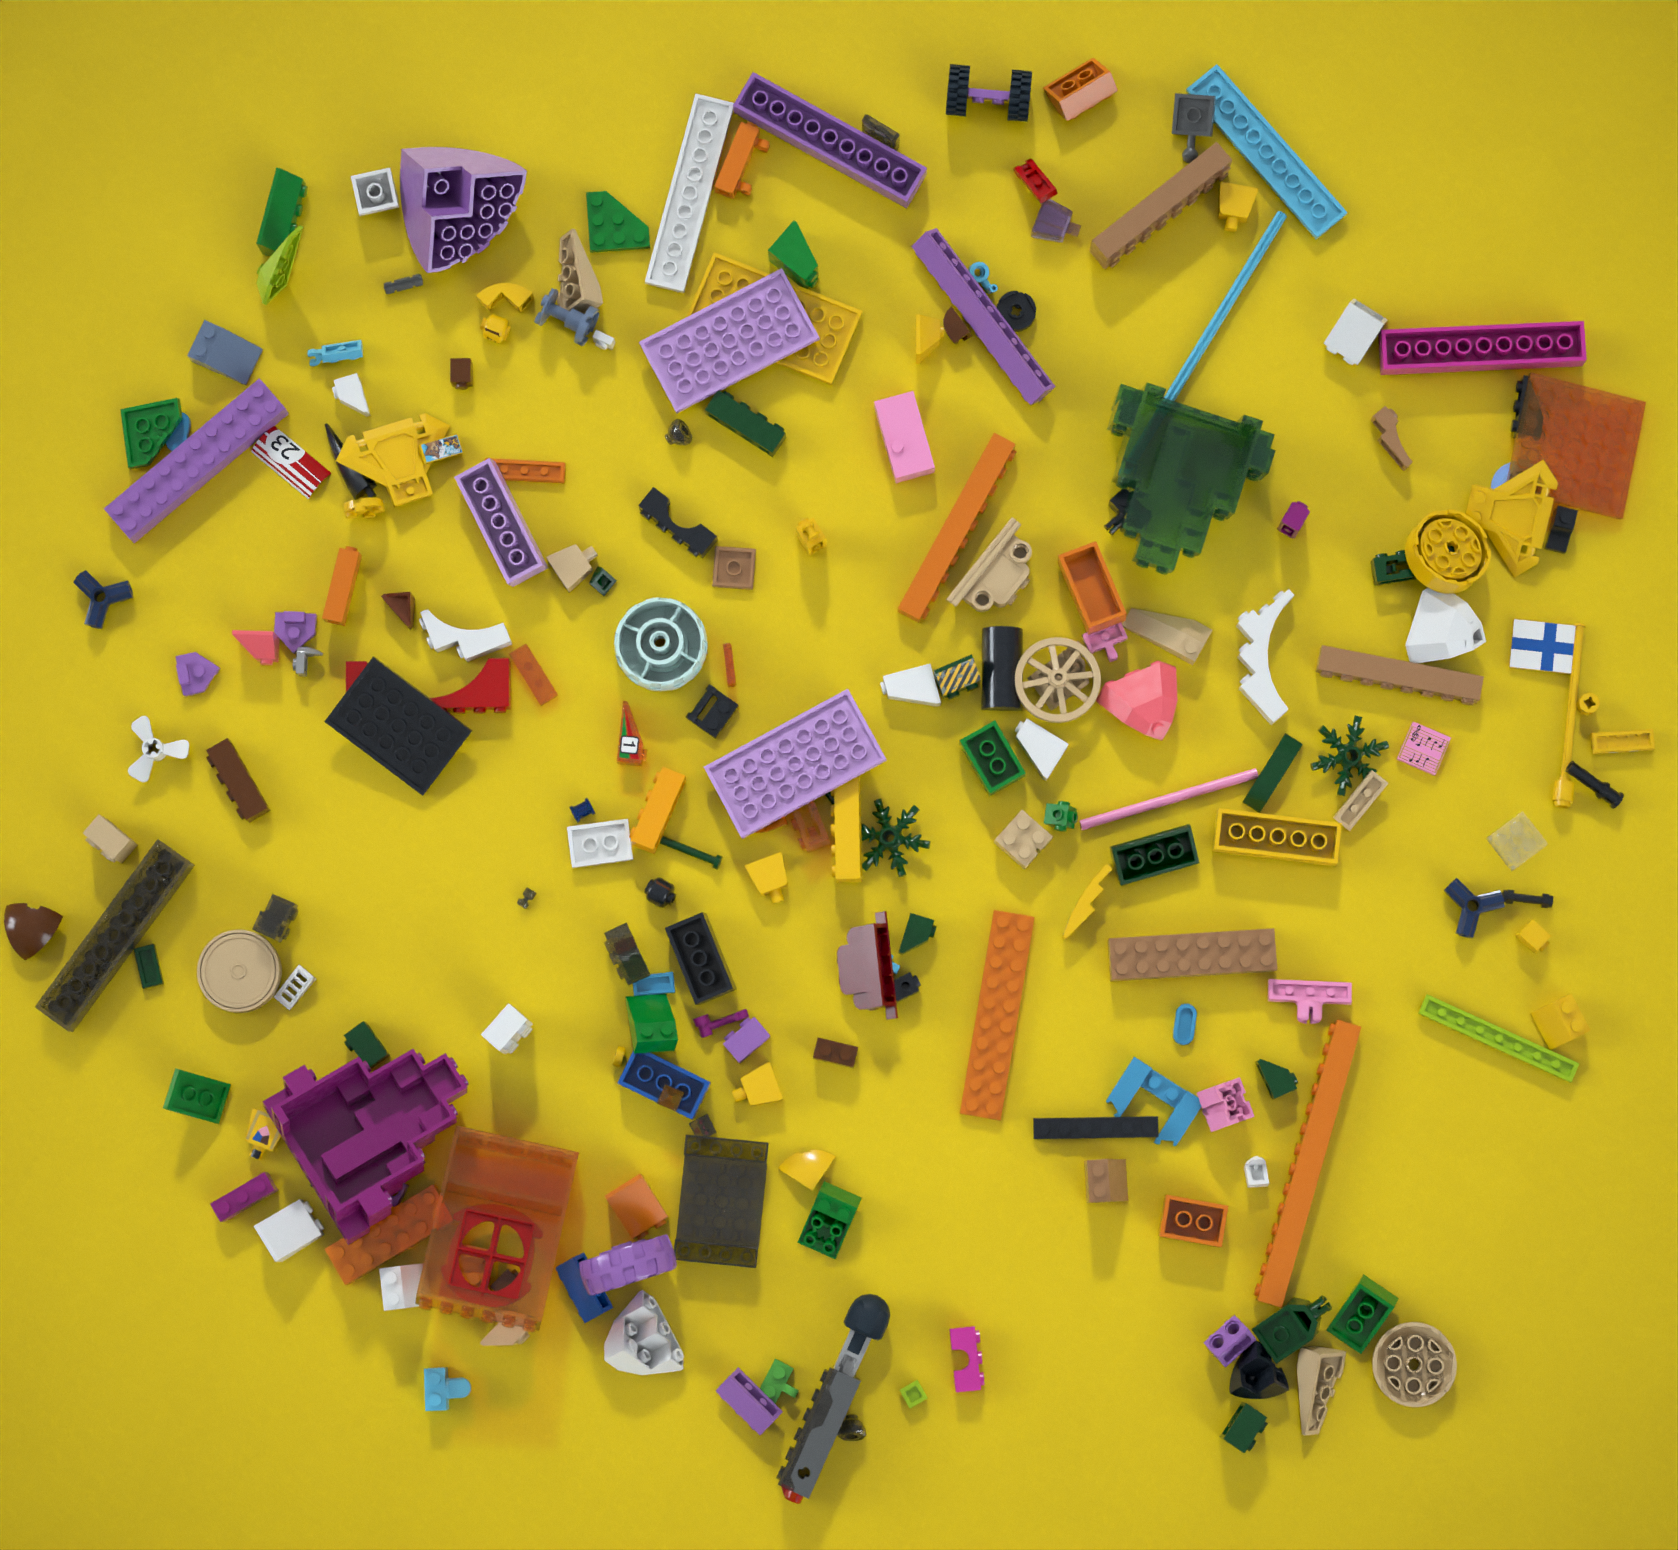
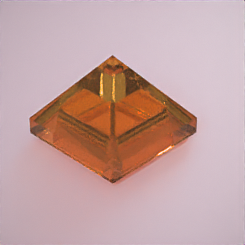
M665 1084L657 1104L676 1112L684 1092Z

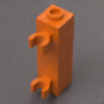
M740 122L715 183V193L734 199L737 191L750 196L752 185L741 182L754 148L767 153L770 147L769 141L759 139L760 129L757 128L756 124Z
M346 546L345 549L339 548L322 616L325 622L345 626L362 558L360 552H357V548Z

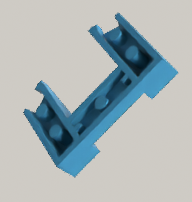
M1133 1057L1107 1098L1106 1103L1111 1101L1118 1112L1114 1116L1121 1117L1139 1087H1142L1174 1108L1154 1143L1160 1144L1161 1140L1174 1141L1173 1146H1176L1202 1107L1199 1098L1165 1078L1136 1057Z

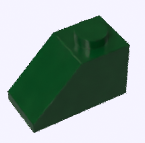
M910 913L898 954L903 955L928 942L929 937L933 938L937 926L933 925L934 920Z
M1262 1059L1255 1062L1272 1100L1297 1089L1296 1084H1298V1081L1293 1072L1290 1073L1288 1069Z

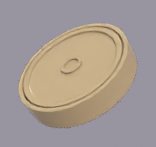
M231 930L213 938L203 949L197 965V979L205 997L215 1006L234 1013L251 1012L267 1004L277 992L282 977L280 957L274 946L264 937L248 930Z

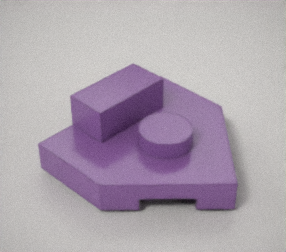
M296 611L275 612L274 633L295 654L298 647H302L316 635L317 614Z
M196 652L175 656L179 684L182 687L184 697L205 692L213 677L220 670L218 666Z

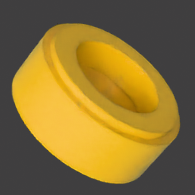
M618 1045L612 1065L621 1066L626 1050L625 1047Z

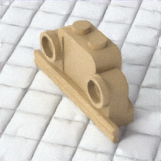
M1014 518L1008 521L946 600L955 607L963 600L978 612H986L992 605L998 608L1005 607L1007 604L1012 605L1018 597L1016 595L1017 591L1020 588L1024 589L1030 582V579H1028L1029 567L1026 563L1031 557L1032 549L1027 542L1020 540L1014 535L1021 526Z

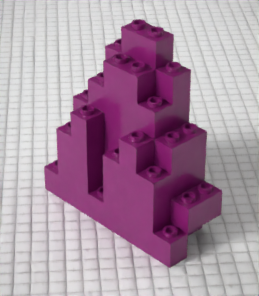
M411 1049L370 1073L371 1068L366 1061L362 1062L360 1057H357L317 1080L312 1069L308 1070L303 1065L283 1077L284 1089L263 1101L264 1109L348 1245L370 1233L372 1225L391 1215V1207L393 1206L391 1196L403 1189V1183L424 1171V1164L426 1162L424 1160L425 1155L421 1149L433 1143L435 1135L457 1123L456 1115L458 1113L453 1104L449 1105V1103L467 1093V1085L469 1084L463 1074L459 1075L456 1068L458 1066L452 1057L449 1058L446 1053L423 1065L426 1062L421 1053H416L414 1049Z

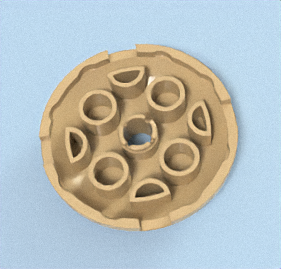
M1408 1322L1391 1328L1381 1337L1373 1353L1372 1369L1376 1383L1388 1398L1404 1406L1423 1407L1435 1403L1449 1391L1456 1376L1457 1361L1451 1343L1438 1329L1424 1323ZM1413 1358L1419 1364L1416 1370H1411L1408 1365L1409 1361Z

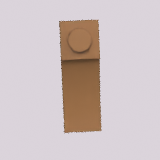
M1385 406L1372 417L1371 422L1382 433L1378 442L1399 467L1405 471L1412 464V460L1402 447L1397 434L1398 416L1391 408L1388 409Z

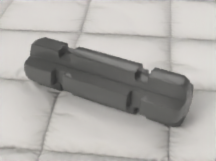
M421 274L412 275L413 277L411 278L408 276L397 279L393 283L391 281L384 283V290L386 294H391L395 290L398 292L413 288L414 285L416 287L423 285Z

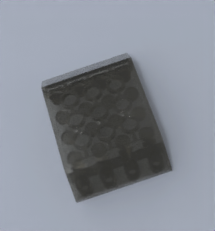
M686 1135L677 1234L674 1244L676 1260L756 1268L769 1143Z

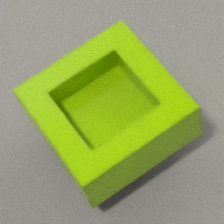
M918 1380L899 1390L909 1408L928 1398Z

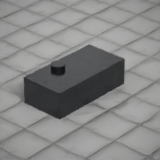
M701 912L665 928L695 1005H701L737 990L707 913Z

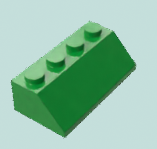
M277 167L256 242L262 254L271 256L298 227L296 221L297 217H300L302 214V198L306 197L308 186H306L303 178Z

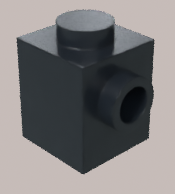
M909 972L894 980L896 1002L898 1003L919 992L918 987L921 984L916 975L912 976Z

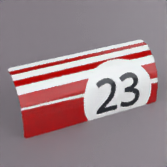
M275 426L267 430L251 450L255 456L307 499L310 498L317 486L331 474L329 470Z

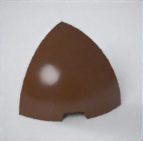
M27 903L10 904L6 906L4 914L6 935L16 953L22 959L27 960L40 951L51 939L63 916L43 906L35 909L28 907Z

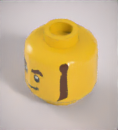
M491 314L488 319H483L480 329L483 330L482 335L485 339L501 343L503 340H507L511 326H509L507 319Z

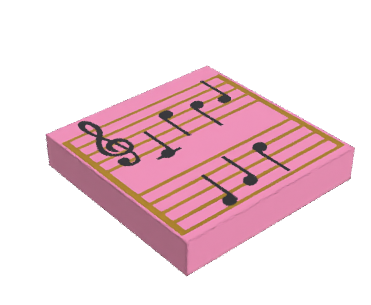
M1412 722L1396 760L1435 776L1451 738L1416 722Z

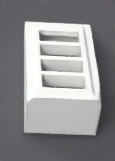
M298 965L274 998L291 1010L316 978L301 965ZM299 974L307 979L305 983L298 978ZM294 980L302 986L301 989L293 984ZM289 986L297 992L295 996L287 990ZM282 994H287L292 999L291 1002L287 1001Z

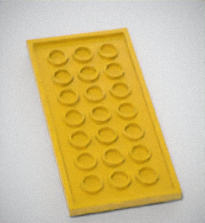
M714 252L686 317L770 274ZM790 282L820 340L775 363L832 386L863 312Z

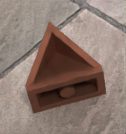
M411 592L383 594L381 596L382 599L411 630L414 624L415 598Z

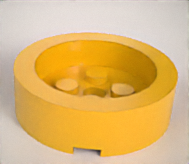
M1448 509L1447 511L1436 510L1429 513L1412 529L1406 540L1405 555L1410 570L1423 585L1436 592L1454 594L1471 587L1485 573L1490 563L1491 549L1488 548L1486 533L1473 518L1460 511ZM1447 544L1452 545L1455 548V552H1448Z

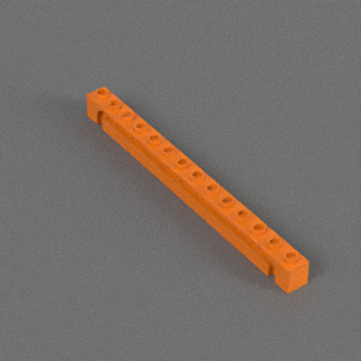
M1336 1020L1334 1024H1330L1328 1030L1330 1040L1329 1043H1325L1322 1055H1325L1323 1063H1319L1316 1075H1319L1317 1083L1313 1084L1311 1095H1314L1312 1103L1308 1102L1305 1115H1308L1307 1121L1302 1123L1299 1132L1302 1135L1301 1142H1297L1294 1149V1155H1297L1295 1163L1291 1162L1289 1167L1290 1181L1285 1183L1283 1188L1284 1202L1279 1203L1277 1215H1280L1278 1223H1274L1271 1230V1235H1274L1273 1241L1267 1245L1265 1255H1268L1267 1262L1262 1263L1259 1275H1262L1261 1283H1257L1254 1290L1257 1301L1280 1308L1283 1306L1361 1026L1341 1020Z

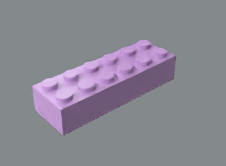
M488 458L454 477L508 585L514 587L548 569L494 460Z

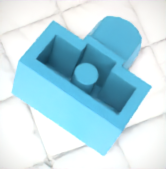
M448 1367L425 1368V1411L448 1410L449 1399L468 1396L471 1392V1383L463 1377L448 1378Z

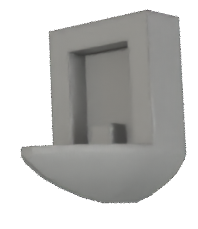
M298 647L297 657L293 659V671H296L298 676L307 677L308 657L323 656V653L310 647Z

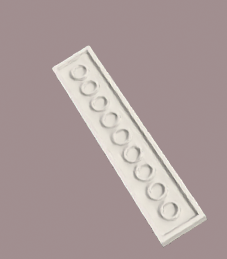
M695 94L645 284L680 293L685 291L733 113L734 103Z

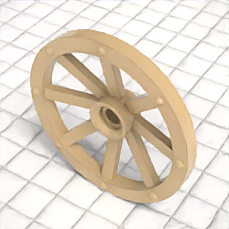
M1062 637L1048 638L1033 644L1022 655L1015 671V689L1021 704L1033 716L1052 723L1069 722L1085 714L1096 701L1101 685L1099 666L1091 652L1080 643ZM1055 646H1064L1075 650L1062 668H1059ZM1049 647L1053 670L1031 658V656L1039 650ZM1080 654L1091 668V671L1067 674V671ZM1026 663L1048 675V677L1022 682V673ZM1059 675L1062 680L1057 681L1054 677ZM1093 678V688L1090 696L1087 697L1069 683L1068 680ZM1049 684L1044 694L1034 706L1027 698L1024 689ZM1064 687L1084 702L1081 707L1070 713L1066 711ZM1053 690H1057L1060 714H1050L1040 710Z

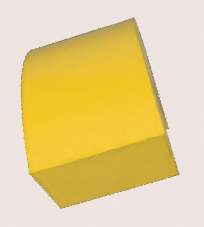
M513 283L494 284L476 295L478 302L488 311L504 297L521 313L534 299L531 291Z

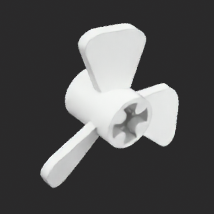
M141 716L132 723V730L143 741L142 752L144 755L129 767L128 773L138 781L147 782L149 780L154 761H160L166 755L179 759H185L188 756L190 746L188 741L179 740L164 744L157 738H154L150 720L147 716ZM156 743V748L159 749V752L152 751L150 754L149 750H151L152 744Z

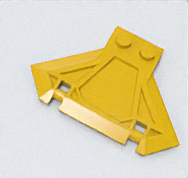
M424 413L419 415L420 421L413 423L412 418L381 426L362 432L363 439L357 441L355 436L352 435L347 437L336 462L387 487L394 507L433 495L426 476L431 463L424 465L418 445L445 437L450 425ZM423 429L424 433L418 435L417 430ZM366 446L367 451L360 452L359 448Z
M1544 459L1495 489L1477 484L1472 485L1466 515L1473 518L1486 531L1514 577L1539 563L1540 556H1536L1534 553L1536 548L1542 549L1554 502V497H1550L1549 492L1550 489L1557 490L1558 486L1556 478ZM1537 486L1542 487L1541 494L1536 493ZM1523 545L1528 546L1526 553L1521 552Z

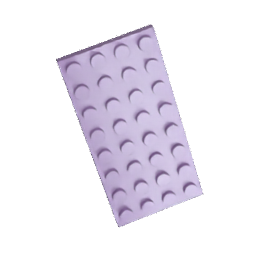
M781 268L645 338L639 344L675 412L679 413L712 396L717 391H721L820 340Z
M846 689L704 766V769L743 839L887 761L851 693Z

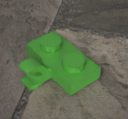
M778 1359L774 1360L760 1387L775 1404L782 1391L796 1398L799 1392L798 1389L787 1384L794 1368Z

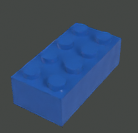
M632 1052L618 1084L694 1120L711 1082L652 1053L634 1054Z

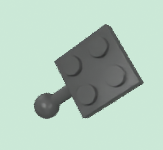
M1175 93L1172 134L1188 135L1187 148L1182 153V158L1186 163H1191L1198 157V152L1195 149L1196 136L1212 137L1216 96Z

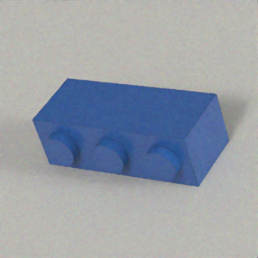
M583 1252L557 1266L556 1270L568 1291L569 1297L573 1300L579 1316L586 1323L612 1309L613 1306L605 1292L593 1296L587 1293L579 1270V1262L587 1260Z

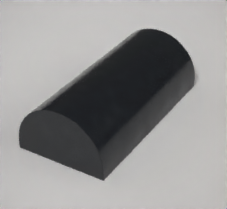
M992 626L982 629L981 710L1022 711V704L1015 689V671L1023 655L1022 628Z

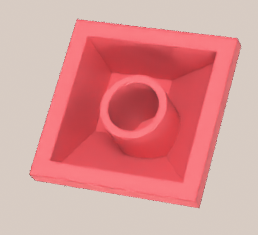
M232 630V635L261 665H273V662L279 661L280 638L273 631Z

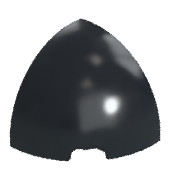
M1256 1340L1238 1358L1232 1371L1229 1390L1230 1394L1237 1397L1265 1399L1289 1391V1386L1282 1368L1275 1367L1269 1353Z

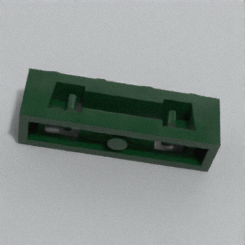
M1453 546L1448 547V552H1455ZM1405 550L1397 551L1395 555L1390 556L1387 553L1375 555V558L1371 561L1375 586L1417 579L1410 569L1400 570L1398 574H1395V571H1397L1396 565L1408 564Z

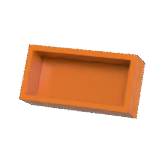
M1096 541L1058 555V565L1088 635L1126 621L1127 613Z

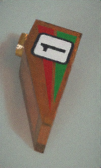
M623 701L617 763L642 766L643 761H647L648 749H644L645 746L628 702Z

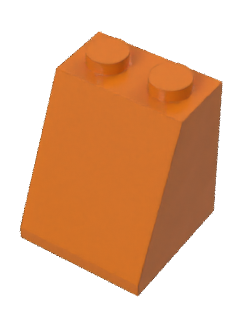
M638 1174L605 1195V1198L632 1239L637 1237L640 1240L649 1234L647 1230L655 1226L658 1229L667 1223L665 1219L669 1216L643 1174Z

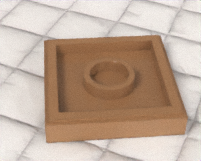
M715 546L712 587L753 590L756 549Z

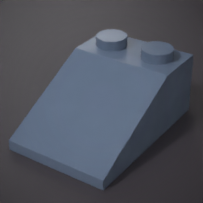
M204 320L187 356L193 363L246 385L263 349L220 326Z

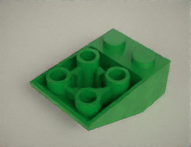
M824 1181L797 1243L836 1259L862 1197Z

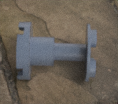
M552 288L549 295L543 297L541 301L542 311L537 314L534 322L539 326H543L551 315L565 322L564 327L575 331L574 342L584 346L589 339L586 335L593 332L596 326L599 309L590 306L585 314L573 308L571 311H568L555 304L558 290Z

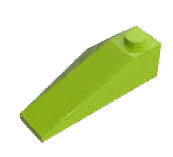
M301 225L284 240L265 264H261L257 270L258 279L256 283L262 303L265 305L288 284L303 230Z

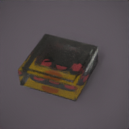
M708 1114L689 1123L698 1142L717 1133Z

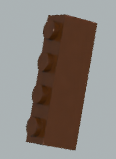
M226 738L206 750L209 755L206 757L212 768L216 767L219 773L216 776L222 785L226 784L229 790L226 793L232 803L234 801L237 803L239 808L236 811L242 820L246 819L250 823L270 811L268 804L231 740Z

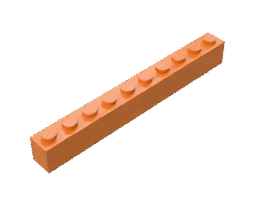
M996 433L992 435L898 607L899 613L920 623L921 619H926L930 612L928 608L930 602L936 601L940 593L938 591L940 584H945L950 575L947 571L950 566L954 567L957 563L959 549L965 548L969 540L967 538L969 531L973 532L979 522L976 518L979 513L983 515L988 506V503H986L988 496L993 497L998 487L995 485L998 478L1002 480L1007 471L1005 465L1008 461L1012 462L1017 453L1014 450L1015 443Z

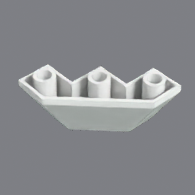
M1430 588L1422 591L1405 645L1410 662L1424 663L1449 659L1472 651L1486 642L1482 623L1466 601L1455 594L1440 593Z
M639 1291L614 1320L604 1343V1360L619 1371L638 1375L683 1370V1351L657 1301L645 1291Z

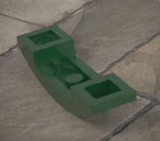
M1285 733L1244 798L1243 803L1260 813L1303 744Z

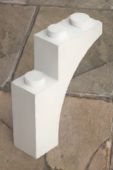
M428 609L420 612L422 616L419 619L423 630L427 629L429 637L426 638L430 649L434 648L437 653L459 644L460 646L456 648L460 658H465L466 662H470L513 645L504 623L485 629L465 630L443 623Z

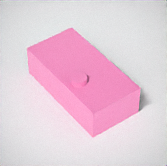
M911 391L874 401L875 412L895 483L935 473V466L914 392Z

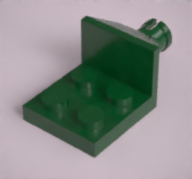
M1320 1296L1313 1303L1309 1300L1294 1297L1287 1305L1251 1329L1276 1364L1310 1342L1317 1335L1320 1328L1321 1315L1332 1310L1330 1302L1323 1305L1328 1300L1325 1296Z

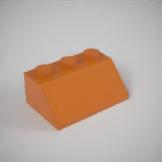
M1094 57L1043 87L1044 92L1057 112L1067 121L1076 118L1080 113L1093 108L1095 104L1111 97L1113 93L1118 91L1111 72Z

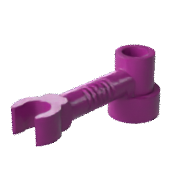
M747 1009L714 1021H710L708 1014L692 1020L695 1027H698L701 1038L712 1035L713 1029L747 1018L749 1015Z

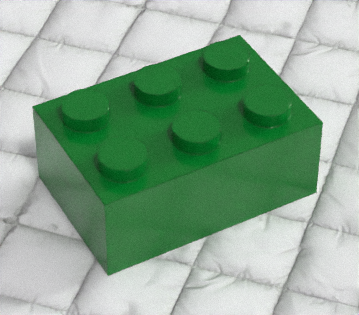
M996 721L959 740V745L989 797L1025 777L1026 773Z

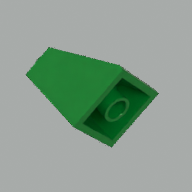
M793 220L768 249L769 262L778 269L782 268L785 275L799 286L806 289L809 287L813 288L819 280L818 264L797 222Z

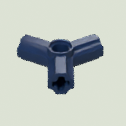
M85 570L73 582L91 599L84 624L93 628H103L107 610L111 604L133 598L132 587L128 580L103 587ZM105 593V599L102 602H97L98 595Z
M1458 878L1454 879L1443 890L1461 908L1455 934L1466 938L1474 937L1480 913L1505 907L1504 898L1500 890L1475 896ZM1469 901L1476 903V911L1473 912L1468 909L1467 904Z

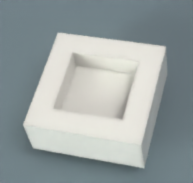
M598 330L595 331L593 335L595 345L603 350L607 348L612 350L615 345L614 338Z

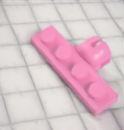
M1269 979L1268 1001L1296 1003L1297 1020L1307 1024L1310 1013V1024L1319 1023L1322 1019L1323 1004L1351 1005L1352 983Z

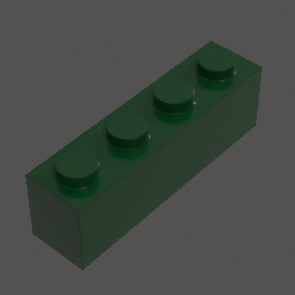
M717 391L705 408V414L773 457L786 439L785 429L776 423L774 425L767 421L768 418L759 412L755 414L750 411L751 407L746 403L740 402L739 404L733 400L734 397L730 393Z

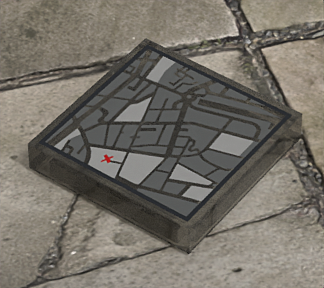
M865 114L862 119V132L897 151L900 146L899 133Z

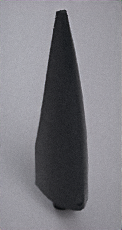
M326 423L325 428L328 441L336 461L343 443L329 424ZM336 462L355 500L367 494L368 498L377 496L373 490L377 486L374 480Z

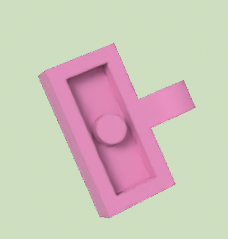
M1122 623L1090 635L1087 632L1082 634L1085 645L1091 654L1105 649L1109 662L1117 660L1118 657L1113 645L1128 639Z

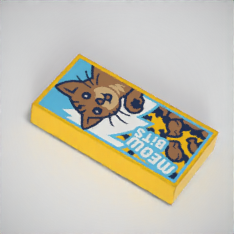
M458 434L418 445L424 465L463 454Z

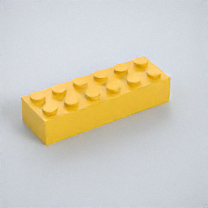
M1218 808L1216 811L1212 852L1336 866L1338 864L1342 823Z

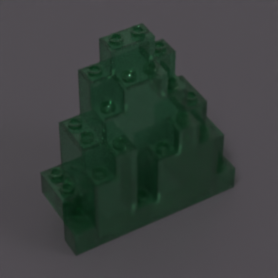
M1146 383L1141 390L1120 384L1111 408L1112 414L1107 430H1110L1111 434L1122 437L1124 435L1112 482L1116 483L1117 487L1128 489L1129 491L1120 531L1124 532V536L1138 541L1132 561L1137 562V566L1142 568L1150 566L1156 568V572L1167 575L1174 571L1180 551L1183 552L1182 555L1190 558L1201 554L1212 518L1224 521V519L1228 520L1235 514L1245 478L1258 481L1269 473L1276 451L1270 449L1275 434L1261 430L1263 421L1247 415H1243L1236 422L1163 398L1166 389L1150 383Z

